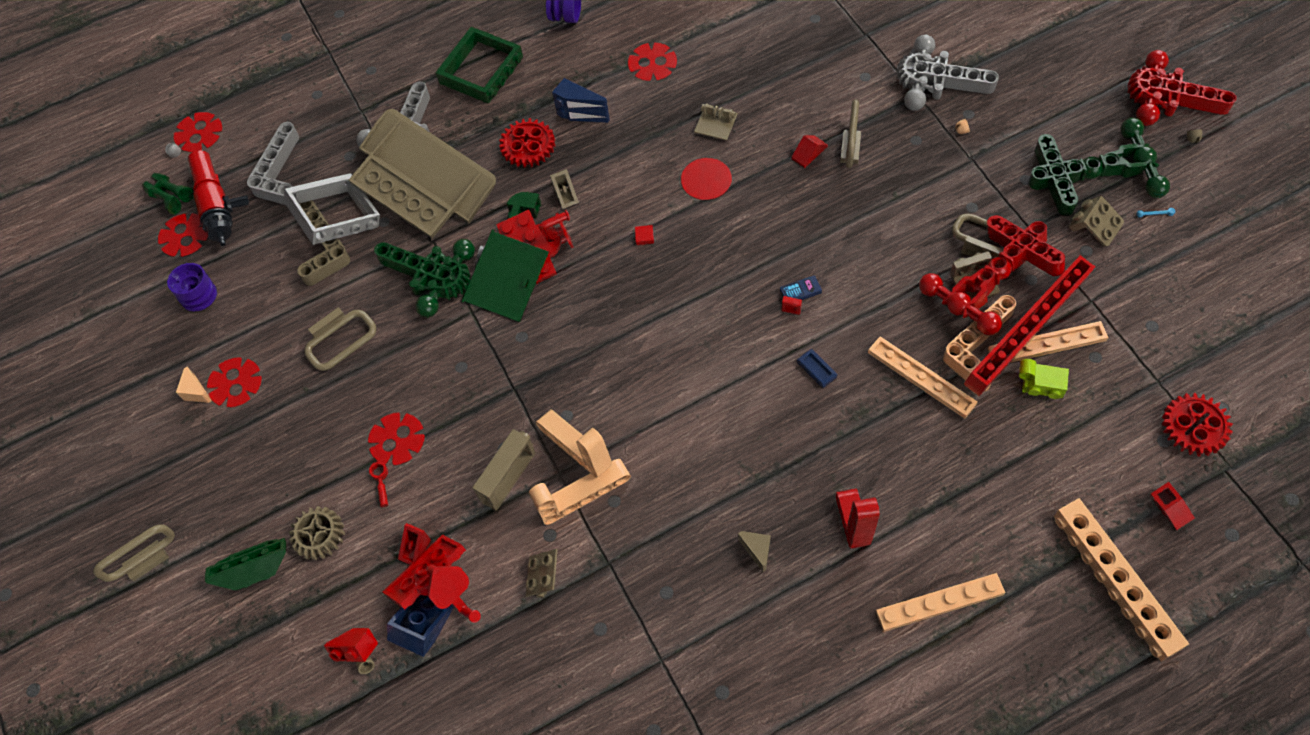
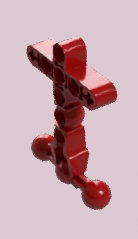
M991 216L987 220L988 237L1005 247L1003 252L999 253V257L991 259L988 265H985L984 268L977 271L971 277H963L952 288V292L943 286L942 279L934 273L922 276L919 281L920 291L928 297L937 295L943 299L942 304L947 305L952 314L956 316L963 315V318L970 317L976 321L977 328L982 334L987 336L995 335L1002 327L1001 317L995 312L987 311L983 313L979 309L987 303L988 295L995 289V285L1000 284V280L1009 277L1014 269L1019 268L1026 261L1052 276H1060L1065 272V255L1046 243L1047 225L1044 222H1034L1023 230L1001 216ZM970 291L978 294L971 300L966 292Z

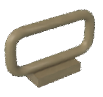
M857 99L852 101L849 130L843 131L840 162L846 163L847 168H851L853 164H858L861 131H857L859 101Z
M969 213L962 214L956 219L952 227V233L956 239L964 242L961 253L972 257L977 253L989 251L993 259L999 257V253L1003 252L1004 249L965 235L959 230L964 221H971L987 228L986 219Z
M338 307L308 329L314 338L306 344L304 349L305 356L317 370L327 371L371 340L376 334V325L370 316L362 310H353L344 315ZM353 318H362L369 327V331L327 363H320L313 355L312 349Z
M163 524L147 529L96 564L93 574L104 582L115 581L125 574L132 581L137 580L169 558L164 548L173 541L174 531ZM163 533L166 536L161 541L156 540L122 563L123 567L110 574L103 571L104 568L153 535Z

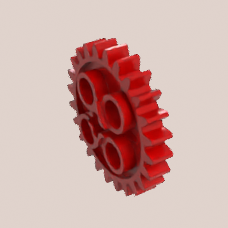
M529 118L528 122L522 119V123L516 121L515 126L510 124V129L505 128V133L501 134L502 139H499L502 156L505 157L506 161L510 160L511 165L516 162L517 167L523 164V167L526 168L527 164H529L532 168L533 163L539 166L540 160L546 162L545 157L550 158V153L554 152L553 147H555L553 130L549 128V125L545 126L544 121L539 123L538 119L532 122L531 118Z
M1185 393L1183 397L1178 396L1175 400H1172L1165 408V413L1162 415V418L1165 420L1161 425L1166 427L1163 433H1170L1167 440L1174 439V447L1181 445V452L1188 449L1189 455L1196 451L1198 457L1203 452L1206 456H1209L1212 452L1217 453L1220 449H1223L1231 439L1229 436L1233 433L1230 430L1233 423L1227 422L1231 416L1224 415L1227 409H1219L1218 407L1221 403L1213 404L1212 397L1209 400H1205V394L1198 398L1197 394L1193 393L1190 398ZM1205 414H1209V416L1206 417L1201 424H1199L1189 435H1185V433L1193 425H1195L1201 419L1202 416H1204Z

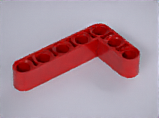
M856 488L836 492V501L849 548L871 545L880 516L876 498L860 500Z

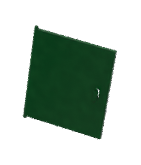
M492 229L461 302L464 303L465 301L520 322L549 251L496 233Z

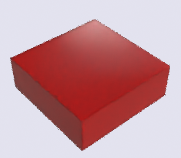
M653 225L635 227L636 245L654 244Z
M783 296L782 311L800 315L802 300Z

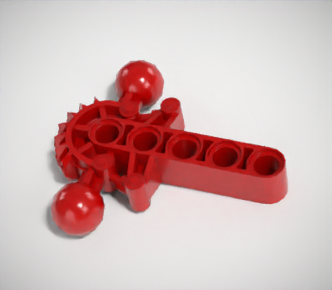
M1162 50L1150 52L1145 60L1146 67L1143 66L1141 69H1137L1131 75L1128 82L1127 93L1130 94V98L1134 99V103L1142 104L1136 112V118L1141 120L1144 126L1153 125L1158 121L1160 117L1158 104L1165 109L1164 113L1169 117L1173 116L1178 106L1225 115L1229 113L1237 99L1236 95L1231 91L1184 82V70L1182 68H1176L1173 73L1166 74L1164 69L1169 63V58L1166 52Z

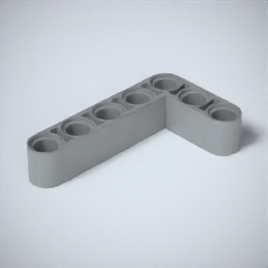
M284 122L278 127L247 180V185L254 196L286 205L284 203L285 188H290L292 185L275 179L299 140V135L291 122Z

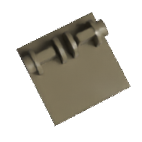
M708 103L702 104L701 111L703 112L694 133L727 141L738 113L734 112L733 109H723V107L718 109V106L714 108V106Z
M557 549L529 557L526 597L536 595V598H544L547 592L554 590Z

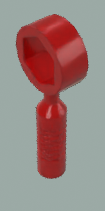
M379 461L370 466L369 473L374 480L379 482L377 489L380 507H387L386 488L382 480L387 477L388 468L383 462ZM383 467L384 471L379 476L374 475L376 468Z

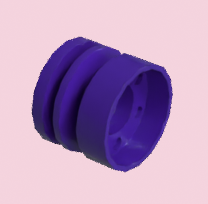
M546 0V14L549 21H554L555 19L556 21H561L564 17L565 22H578L581 12V0Z
M196 263L180 265L168 277V288L186 310H203L216 299V286L204 269Z

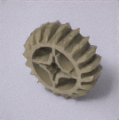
M317 506L315 511L309 507V513L307 514L302 511L303 516L301 518L295 517L297 523L291 524L294 530L289 531L291 536L289 540L293 550L297 551L299 556H304L307 560L312 558L317 561L319 556L325 559L327 553L332 555L331 550H339L337 543H343L341 536L345 535V532L342 530L344 524L341 522V517L336 515L337 513L334 510L330 511L327 507L322 509ZM323 520L330 522L331 528L324 527ZM303 538L310 540L311 546H306Z

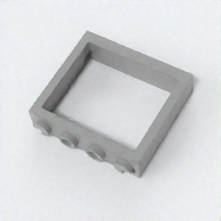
M351 173L285 188L284 203L312 245L378 228L380 214L366 194L349 182L352 176ZM348 192L364 214L363 217L315 229L299 203Z

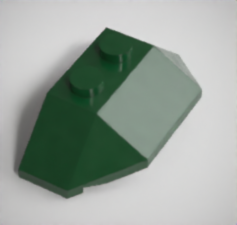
M285 538L268 540L225 557L214 566L211 565L206 568L205 582L236 591L271 578L276 574L286 554Z

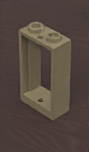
M513 429L473 486L479 501L495 511L499 509L536 454L530 436L523 431L518 432Z

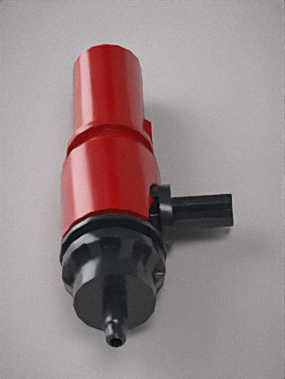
M202 150L194 151L189 154L188 163L194 181V200L200 224L209 239L218 241L220 246H225L226 239L232 234L233 221L230 214L233 212L232 208L250 205L248 197L245 195L229 199L228 195L225 196L218 175L215 174L209 153Z

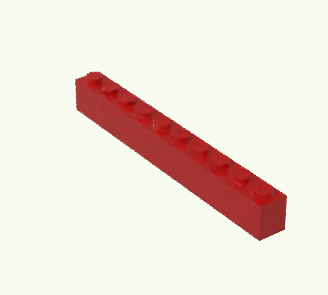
M1080 255L970 373L964 385L980 397L1082 285L1096 266Z

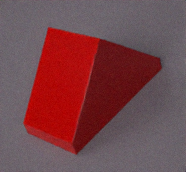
M804 135L791 159L806 168L828 147V144L815 135Z
M408 523L404 525L398 560L411 565L426 551L431 539L424 530Z

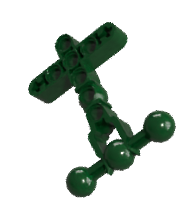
M1138 118L1126 119L1120 127L1121 135L1125 139L1131 140L1132 144L1121 145L1118 150L1108 152L1105 155L1101 154L1098 158L1089 156L1084 160L1081 158L1079 160L1063 161L1053 136L1049 134L1041 135L1035 147V154L1040 166L1032 169L1028 185L1034 190L1049 188L1058 212L1064 216L1073 214L1078 202V196L1072 183H1076L1079 180L1083 181L1084 178L1095 179L1099 176L1121 175L1127 178L1142 174L1145 171L1148 178L1146 192L1149 196L1162 198L1170 190V181L1158 174L1157 152L1152 147H1149L1150 144H1145L1142 138L1144 124ZM1133 156V163H1129L1124 158Z

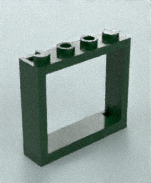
M470 27L435 73L439 84L489 104L493 97H496L499 89L504 86L508 77L513 74L516 66L521 63L523 58L522 49L518 44ZM478 42L509 54L485 87L453 75Z

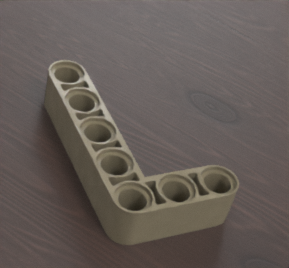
M312 200L299 203L315 229L329 225ZM338 238L321 243L325 251L298 267L297 272L306 285H315L349 264L350 257Z

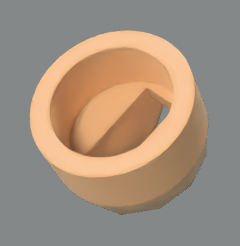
M966 119L957 122L955 129L958 134L970 132Z

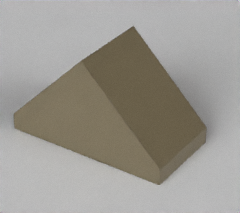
M567 169L550 175L553 190L562 209L579 203Z
M744 531L738 533L739 542L762 572L766 571L771 536Z

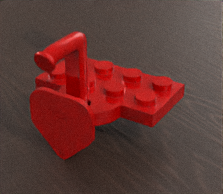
M529 210L496 224L500 234L549 251L536 284L557 275L551 258L558 253L561 244L568 241L570 247L574 248L571 237L563 221L570 220L567 210L560 214L556 213L555 216L538 225L535 224ZM558 223H559L560 226H561V227H558V228L553 227L554 225H556V224H558Z
M443 534L382 592L388 599L404 610L411 606L419 595H428L433 604L440 609H445L452 604L460 614L473 623L478 622L481 618L479 611L467 607L459 597L468 588V576L461 567L451 565L459 560L466 550L462 544Z

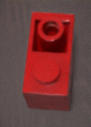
M1167 482L1149 495L1176 530L1195 519L1183 498L1170 482Z
M352 628L327 642L324 647L333 661L365 662L378 645V642L369 628Z

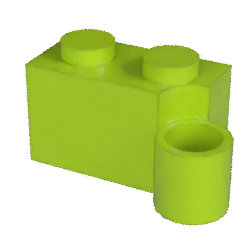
M1032 359L1020 361L1019 377L1023 379L1022 392L1033 396L1043 395L1052 399H1063L1068 387L1069 369L1036 364V361Z

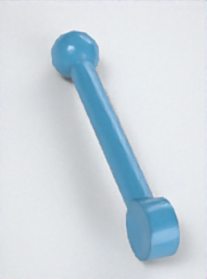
M1169 208L1168 210L1148 212H1143L1142 210L1137 211L1136 215L1137 217H1143V215L1168 214L1169 216H1173L1175 213V209Z

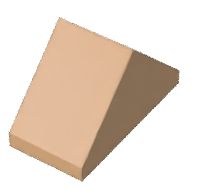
M188 367L184 368L176 393L184 401L211 402V398L195 374Z

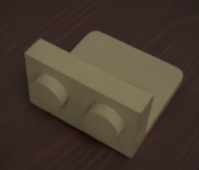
M1102 196L1087 199L1082 203V208L1073 216V221L1070 223L1069 228L1072 231L1087 228L1104 247L1109 246L1124 224V220Z
M989 251L977 253L966 259L960 258L953 262L950 275L955 285L963 277H971L977 271L984 268L985 265H988L992 259ZM995 285V289L988 295V297H992L999 294L1000 289L998 285ZM966 292L971 300L978 294L976 292Z

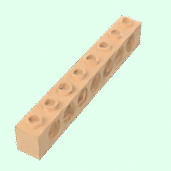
M1080 498L1060 508L1054 516L1057 526L1068 535L1069 542L1079 550L1082 560L1093 569L1096 579L1105 585L1110 598L1119 604L1124 617L1133 623L1138 636L1147 642L1152 655L1162 662L1189 645L1188 641ZM1073 523L1080 524L1082 529L1076 528ZM1086 540H1091L1095 546H1090ZM1100 557L1105 558L1108 564H1103L1100 561ZM1113 575L1118 576L1122 583L1115 581ZM1127 593L1133 595L1135 601H1131L1127 597ZM1141 612L1146 613L1149 620L1144 619L1141 616ZM1155 631H1159L1163 635V639L1158 638Z

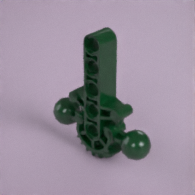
M459 239L453 244L452 251L454 256L452 258L450 256L446 257L439 246H434L432 252L426 257L385 242L377 244L374 248L380 264L414 277L409 283L414 295H420L422 291L430 290L428 295L420 296L415 304L416 312L422 317L429 318L438 312L437 300L439 297L447 298L450 301V297L457 299V294L463 295V290L467 289V284L470 282L468 266L461 264L463 261L470 260L475 253V246L468 239Z

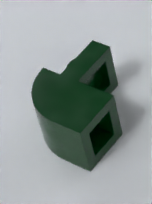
M520 192L513 195L507 202L509 210L507 219L527 210L531 212L533 218H537L541 207L539 194Z

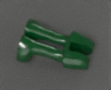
M153 173L150 176L155 182L154 185L147 181L142 184L145 193L149 197H158L163 200L166 211L173 215L181 210L182 205L179 199L186 203L191 201L194 196L191 188L170 183L169 177L161 173ZM166 190H169L170 192H172L173 194H175L177 197H175V196H173V195H170V194L166 193L165 191H166Z

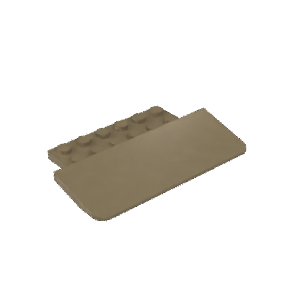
M389 109L382 114L360 145V151L368 157L349 179L352 185L432 239L453 213L470 224L496 185V178L491 172L395 109Z

